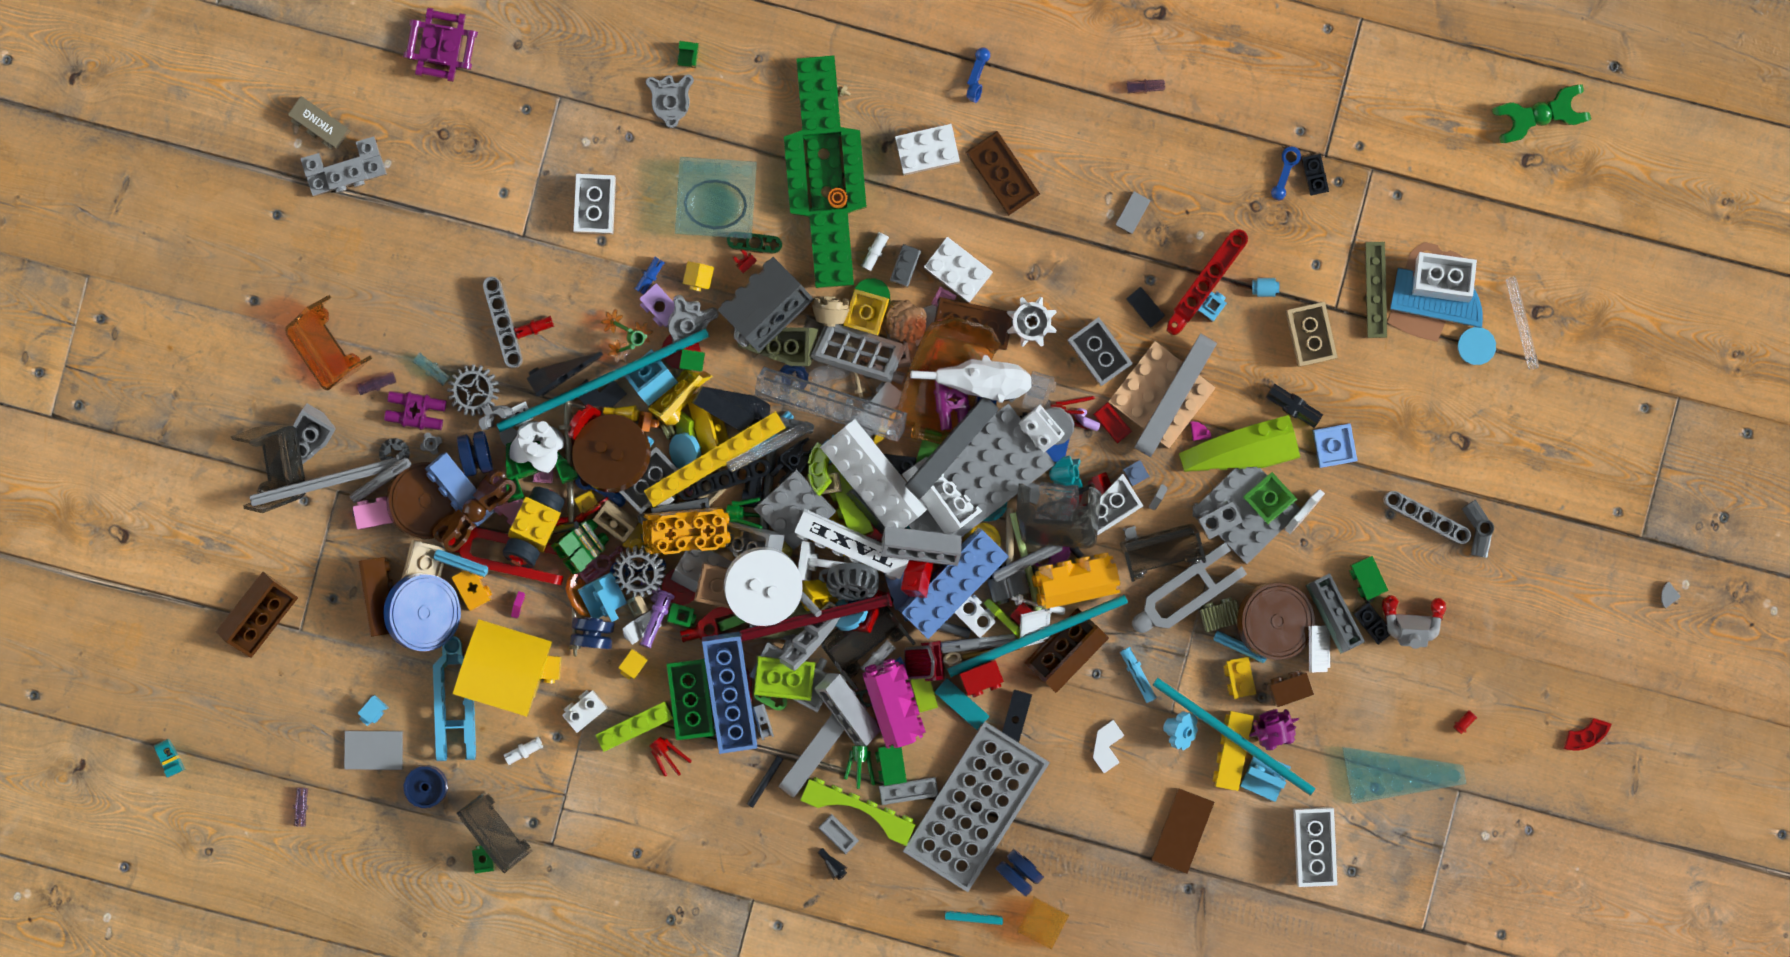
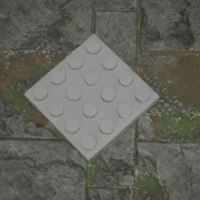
M1257 467L1235 468L1193 509L1200 516V513L1208 509L1211 512L1218 509L1217 504L1225 500L1228 503L1233 501L1243 522L1218 536L1246 564L1284 529L1300 510L1295 503H1292L1273 521L1267 524L1243 497L1268 476L1261 468ZM1230 509L1223 511V517L1226 520H1230L1233 517V512ZM1208 518L1206 520V523L1212 529L1216 526L1215 519Z

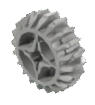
M472 364L469 371V367L466 365L464 366V373L461 369L457 370L460 374L459 377L455 374L452 375L456 379L455 382H448V384L454 385L453 389H447L448 392H453L454 394L448 398L456 400L452 403V406L460 405L457 408L458 412L465 408L464 415H468L469 410H471V416H475L476 410H478L479 415H483L481 407L486 408L487 403L493 407L495 406L491 400L492 398L498 400L499 397L493 394L494 392H500V390L494 389L493 386L499 383L498 381H491L495 378L494 374L489 377L487 376L490 372L489 369H486L483 373V366L480 365L478 371H476V365ZM475 374L472 383L468 385L460 383L465 377ZM481 376L488 383L489 392L483 391L480 388ZM474 385H476V389L482 392V394L474 393L473 396H471V392H469V390L465 389L464 387L473 388ZM458 388L467 393L466 404L461 401ZM476 397H486L482 404L472 406Z
M634 545L633 551L629 547L626 549V553L622 551L620 557H617L615 560L618 564L613 566V569L617 570L613 573V576L619 577L615 581L616 584L622 583L620 590L626 587V594L634 591V597L637 596L638 592H640L641 597H644L645 591L648 595L652 594V589L657 591V585H661L663 582L660 578L665 576L663 572H660L665 569V566L659 565L663 560H656L658 553L653 555L647 553L643 545L640 550H638L637 545ZM639 557L646 560L643 562H637L635 559L632 560L631 558ZM625 563L629 565L628 568L631 570L628 578L624 572ZM650 564L654 569L653 580L649 577L650 574L647 572V568ZM643 568L642 573L639 572L634 576L636 569L639 570ZM635 580H640L643 583L646 582L647 584L638 585L632 582Z

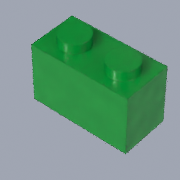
M1373 556L1350 565L1351 570H1349L1352 580H1357L1359 587H1357V591L1361 598L1364 597L1365 600H1369L1388 591Z
M890 745V748H886V746L878 747L879 751L875 752L877 763H881L882 770L878 771L880 782H884V786L906 783L907 778L902 747L894 748L893 745Z

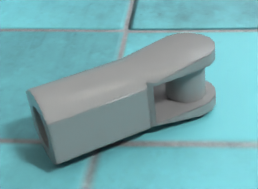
M761 704L752 707L762 740H765L764 738L768 736L774 737L765 705ZM767 723L769 728L762 730L760 725Z

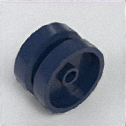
M479 431L473 434L474 445H472L471 439L467 434L457 436L458 453L465 476L469 477L477 474V463L482 473L491 472L493 464L485 432Z
M585 617V619L573 618L572 628L583 631V634H572L570 645L612 649L613 639L601 636V633H613L615 622Z
M431 765L420 766L407 775L403 785L404 794L407 800L414 806L431 808L439 804L446 797L448 780L444 772L438 767ZM424 783L428 784V790L422 788Z
M1013 848L1007 857L1014 866L1011 867L1007 862L1001 861L995 869L1026 897L1032 891V886L1026 879L1028 878L1034 884H1039L1044 876L1027 857L1022 856Z

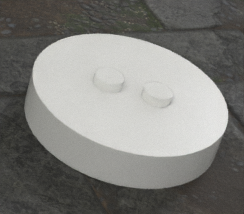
M757 547L741 553L732 561L724 578V594L730 608L740 619L752 625L769 626L783 621L794 612L802 595V579L796 565L786 554L774 548Z

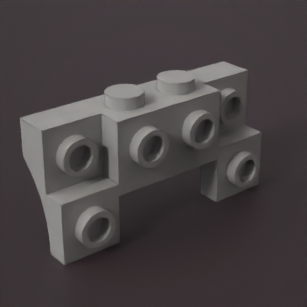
M375 137L356 142L360 157L327 167L323 166L320 153L300 158L312 196L315 197L331 191L340 193L346 191L348 186L360 187L365 185V181L387 175Z

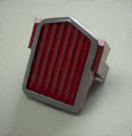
M941 640L921 643V646L905 647L904 663L909 680L925 679V681H937L945 679Z

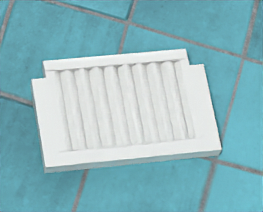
M1043 609L1022 614L1020 638L1050 626L1051 612ZM1049 636L1027 646L1043 643L1045 639L1049 638Z
M1309 626V672H1327V668H1330V632L1326 626Z

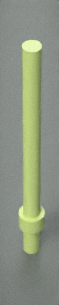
M1017 512L1009 515L1020 556L1023 558L1028 555ZM1029 566L1024 571L1032 601L1037 602L1036 595L1038 590L1037 587L1033 586L1032 576L1034 575L1032 567ZM1032 605L1033 611L1043 610L1041 607Z

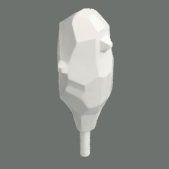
M984 355L982 360L970 359L958 366L940 368L936 372L911 371L910 373L911 378L933 379L939 384L957 389L965 394L997 400L999 403H1003L1006 399L1018 398L1031 388V376L1026 370L1016 364L991 361L988 355Z

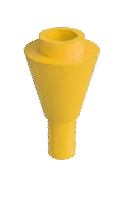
M636 405L618 408L604 407L603 414L622 415L635 422L639 419L640 411Z

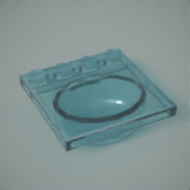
M680 157L675 234L752 239L757 162Z

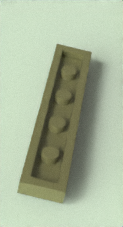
M1365 242L1367 338H1387L1385 242Z

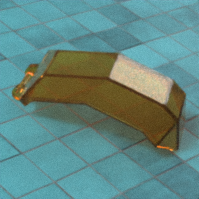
M946 316L931 323L926 329L908 368L894 422L912 426L911 439H922L941 444L958 424L957 412L952 410L950 413L953 429L941 430L939 413L936 412V398L933 393L936 390L935 380L911 378V371L936 372L940 368L958 366L970 359L982 360L984 355H988L992 361L994 354L1001 346L992 327L957 317ZM968 395L969 405L972 408L975 404L976 396ZM952 398L947 399L948 401H949V400H950V401H953V402L957 401V399H955V400L952 399ZM920 428L941 433L942 437L922 432Z

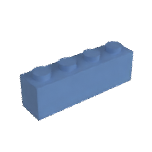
M447 453L438 456L425 468L428 478L439 485V491L443 496H448L452 501L451 506L456 511L458 509L462 511L464 503L469 499L475 498L473 494L477 489ZM486 510V515L483 518V520L474 523L476 527L481 525L495 511L492 510L491 512H489L488 510Z

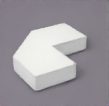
M1114 720L1097 731L1093 759L1103 773L1120 763L1109 748V746L1124 736Z

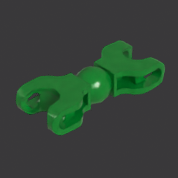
M1577 84L1561 88L1552 101L1547 103L1537 102L1532 107L1523 108L1513 102L1493 107L1492 112L1494 115H1508L1513 121L1511 130L1500 135V143L1521 140L1526 136L1531 127L1536 125L1545 126L1555 120H1561L1568 125H1577L1590 121L1592 118L1589 112L1577 113L1571 107L1573 97L1584 92L1583 85Z

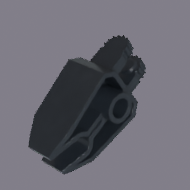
M809 437L797 442L777 459L778 466L770 475L772 477L776 476L781 469L787 473L780 479L779 484L796 469L801 473L808 463L813 447L807 452L803 451L802 447L809 441Z

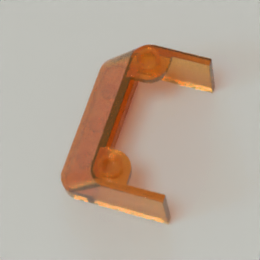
M330 295L306 307L285 328L286 336L324 390L332 389L359 371L372 359L371 356H368L361 360L354 353L345 355L325 325L329 321V312L323 305L331 299Z

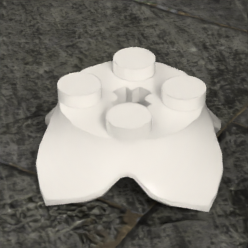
M545 421L526 422L519 427L518 434L510 446V459L517 463L529 461L538 471L549 473L557 462V451L563 448L565 437Z

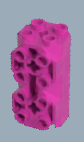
M888 659L881 665L876 666L873 664L865 667L866 672L862 673L886 748H890L892 744L894 748L912 744L916 741L915 737L918 735L919 738H922L923 733H926L921 717L917 718L920 713L916 700H911L914 694L910 681H905L908 680L904 664L900 665L894 659Z

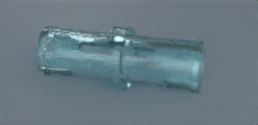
M419 353L413 360V363L422 368L427 376H432L442 386L449 380L450 376L437 367V363H432L422 353Z

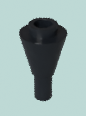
M824 848L817 852L825 861L833 880L836 878L841 880L847 874L846 870L848 867L831 857Z

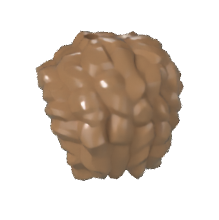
M892 300L888 303L882 328L890 334L891 338L911 343L913 340H920L925 334L927 315L922 307L917 308L910 300Z

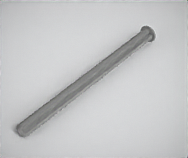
M396 455L395 458L253 494L250 495V502L252 506L379 474L399 462V456Z

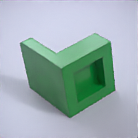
M679 41L678 66L696 68L699 43Z
M682 349L680 369L702 371L705 352Z

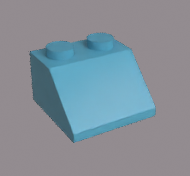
M651 349V350H650L649 352H647L644 356H646V355H648V354H650V353H652V352H654V351ZM661 360L625 375V378L648 406L678 383Z

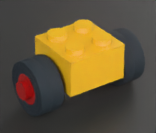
M534 487L529 498L525 497L508 534L510 539L503 550V556L515 565L533 568L540 552L544 551L559 520L564 499L550 489Z

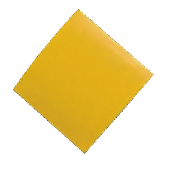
M478 619L453 694L527 717L533 698L537 694L552 641Z

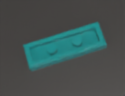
M948 678L934 692L976 730L990 717Z
M945 911V920L1003 925V917L999 915Z

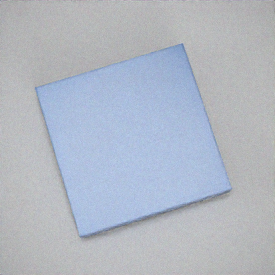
M1351 423L1312 430L1319 468L1357 461Z

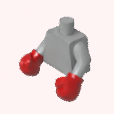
M1388 595L1384 598L1381 606L1387 619L1388 633L1397 639L1401 646H1411L1414 649L1427 647L1428 641L1434 640L1439 635L1441 621L1447 609L1445 601L1441 598H1435L1431 602L1432 616L1396 614V608L1399 603L1396 596Z

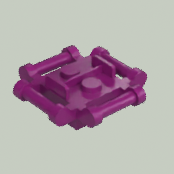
M428 7L425 22L410 19V34L406 52L404 51L403 57L418 60L415 75L422 76L423 74L454 82L456 68L471 70L472 51L478 32L464 29L466 14L460 13L456 15L435 11L434 8ZM432 19L458 22V26L454 28L432 24ZM418 28H424L420 52L415 54L414 49ZM463 36H467L463 62H459ZM424 62L447 66L450 69L449 71L427 68L424 67Z

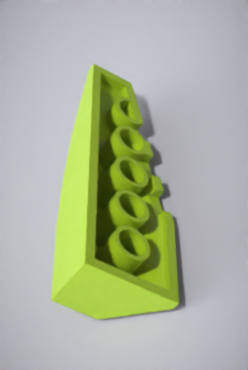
M1289 415L1229 432L1179 453L1184 472L1209 471L1210 469L1227 470V468L1246 469V467L1266 468L1301 458Z

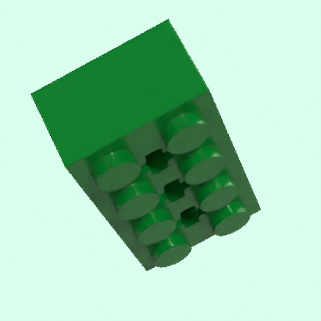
M705 659L667 663L676 740L714 736L715 729ZM686 675H690V678L694 679L690 686L683 681ZM688 694L696 697L693 705H690L688 701L686 702V698L689 697ZM691 713H694L699 718L695 724L688 720Z

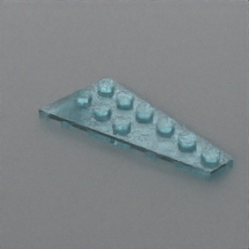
M1342 747L1352 804L1466 784L1464 767L1461 764Z

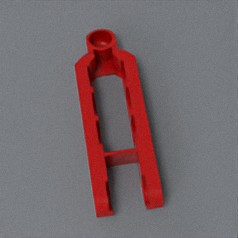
M1236 229L1227 236L1174 308V315L1168 321L1166 329L1171 335L1179 334L1192 319L1246 246L1248 236L1245 231ZM1233 236L1241 238L1240 245L1233 242ZM1210 267H1217L1219 274L1217 276L1212 275ZM1199 282L1207 284L1206 291L1199 289ZM1187 298H1194L1196 305L1194 307L1189 306Z
M475 527L471 531L468 540L455 551L460 553L462 558L487 566L488 570L556 585H562L564 576L472 556L470 550L472 541L475 538L506 544L510 537L505 533ZM455 537L448 542L449 546L455 543ZM547 543L543 552L557 555L551 547L552 544Z

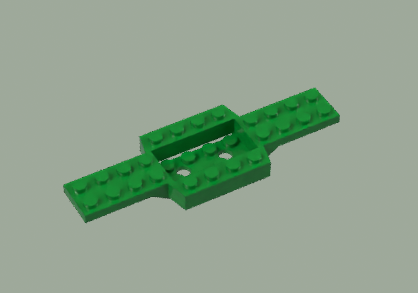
M835 55L796 58L802 130L784 136L790 214L810 217L816 288L854 285L848 214L867 208L860 130L844 128L840 124ZM842 137L847 207L834 208L829 204L828 198L821 194V191L824 187L843 189L839 138ZM803 139L807 142L812 208L810 210L808 200ZM823 148L827 149L830 153L829 157L824 160L818 156L819 150Z

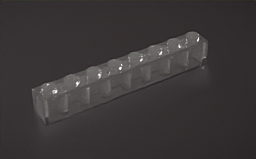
M763 367L757 376L755 396L763 399H768L844 425H848L855 419L864 431L897 442L905 430L907 417L905 412Z

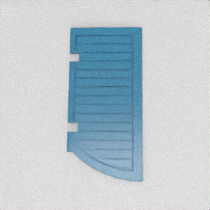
M1402 268L1397 269L1390 310L1482 328V306L1475 289L1469 303L1412 295L1413 271Z

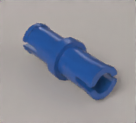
M655 256L648 269L643 271L644 275L634 289L644 295L651 283L656 281V276L665 262Z

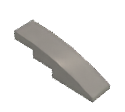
M829 602L821 610L837 607V605ZM840 618L804 626L805 630L792 640V647L780 657V663L795 671L821 645Z

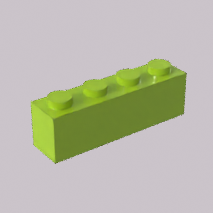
M834 464L829 465L828 474L839 473L842 492L830 493L833 502L837 501L839 508L836 511L839 519H844L845 527L865 536L872 534L873 528L870 521L846 495L853 487Z
M664 701L596 734V737L603 752L672 720L673 714L667 702Z

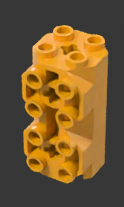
M720 507L644 514V518L647 521L642 523L644 544L648 543L649 548H646V552L649 554H674L689 550H717L718 548L725 547L726 543H730V533L727 532L729 515L724 513Z
M1107 552L1095 554L1094 559H1090V556L1076 558V563H1072L1071 560L1058 562L1057 567H1053V564L1039 566V571H1035L1036 575L1032 576L1033 586L1037 587L1038 590L1036 595L1038 606L1048 609L1120 593V589H1116V586H1120L1116 563H1111L1110 561L1114 559L1113 556H1109Z

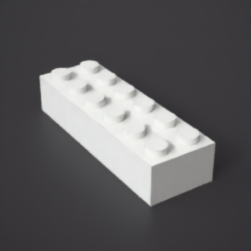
M855 419L820 447L884 526L904 529L927 510L920 499L918 500L905 487L906 481Z

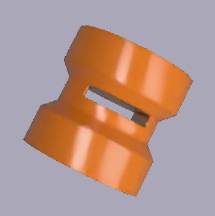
M841 188L832 189L828 194L829 204L834 208L845 206L847 203L846 192Z

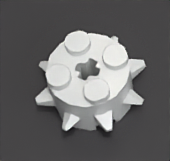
M1021 297L1020 307L1017 311H1007V314L1013 319V326L1007 332L1008 334L1016 333L1021 338L1022 347L1028 341H1036L1040 346H1043V337L1047 333H1056L1057 331L1051 325V317L1057 312L1056 310H1047L1043 306L1042 297H1039L1036 302L1029 303ZM1034 317L1036 318L1037 325L1028 326L1026 320Z

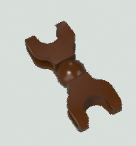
M492 470L481 480L477 491L473 494L475 498L469 499L464 503L462 511L458 509L452 515L443 518L434 527L433 537L435 540L442 543L447 551H457L468 540L471 531L476 527L474 523L483 520L486 510L491 512L495 507L507 502L515 493V483L506 478L502 471ZM500 476V480L494 484V477ZM509 484L507 491H501L505 485ZM446 529L447 532L444 536L440 537L439 532ZM455 537V543L449 546L448 542Z

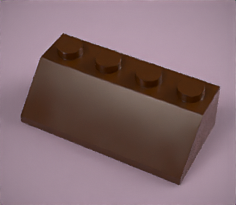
M386 557L360 560L358 562L371 637L387 635L389 632L384 622V605L390 590L394 586L393 580H389L388 572H391L390 561H386Z
M262 572L220 625L216 633L226 643L252 658L298 597L277 580Z
M1077 608L1069 617L1081 613L1082 611L1079 608ZM1089 619L1051 635L1025 664L1057 693L1109 637Z

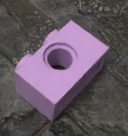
M656 283L639 298L642 301L640 306L647 313L651 311L655 315L653 320L660 327L664 325L667 328L669 317L674 311L675 305ZM663 302L665 304L664 311H655V304Z

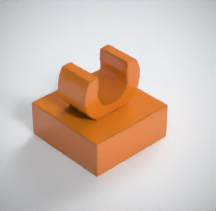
M640 411L637 425L643 431L649 432L650 427L658 428L660 420L652 419V413Z

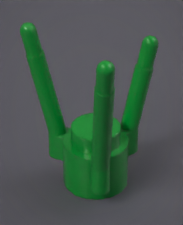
M760 498L732 501V504H728L726 513L729 515L730 522L762 529L761 525L742 520L744 516L760 518V515L758 513L744 512V507L740 506L759 502Z
M852 746V751H849L844 779H848L854 758V761H857V789H860L861 762H865V758L871 784L875 785L870 758L871 751H868V746Z

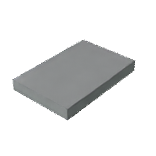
M345 731L344 769L403 770V731Z

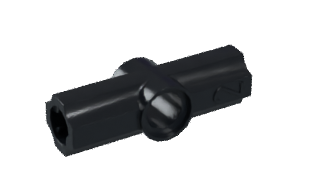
M1275 383L1266 396L1268 400L1280 406L1284 412L1296 419L1302 420L1312 428L1316 427L1323 416L1321 412L1306 404L1305 400L1293 393H1289Z

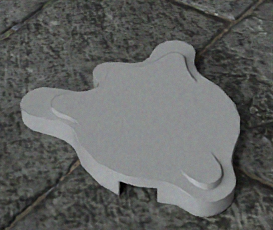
M689 74L685 75L678 83L674 82L671 75L666 76L662 80H657L654 77L646 79L645 83L652 92V108L655 114L669 128H675L679 120L688 112L690 106L688 92L694 82V78Z
M675 296L673 299L674 311L668 320V329L672 336V343L705 329L710 321L718 317V310L712 307L700 311L701 305L699 301L687 302L683 296Z

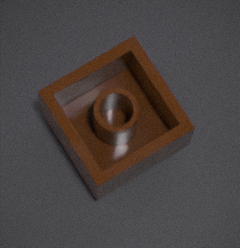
M1296 670L1288 673L1289 677L1283 679V676L1270 679L1271 683L1267 684L1274 706L1280 707L1314 695L1307 673Z

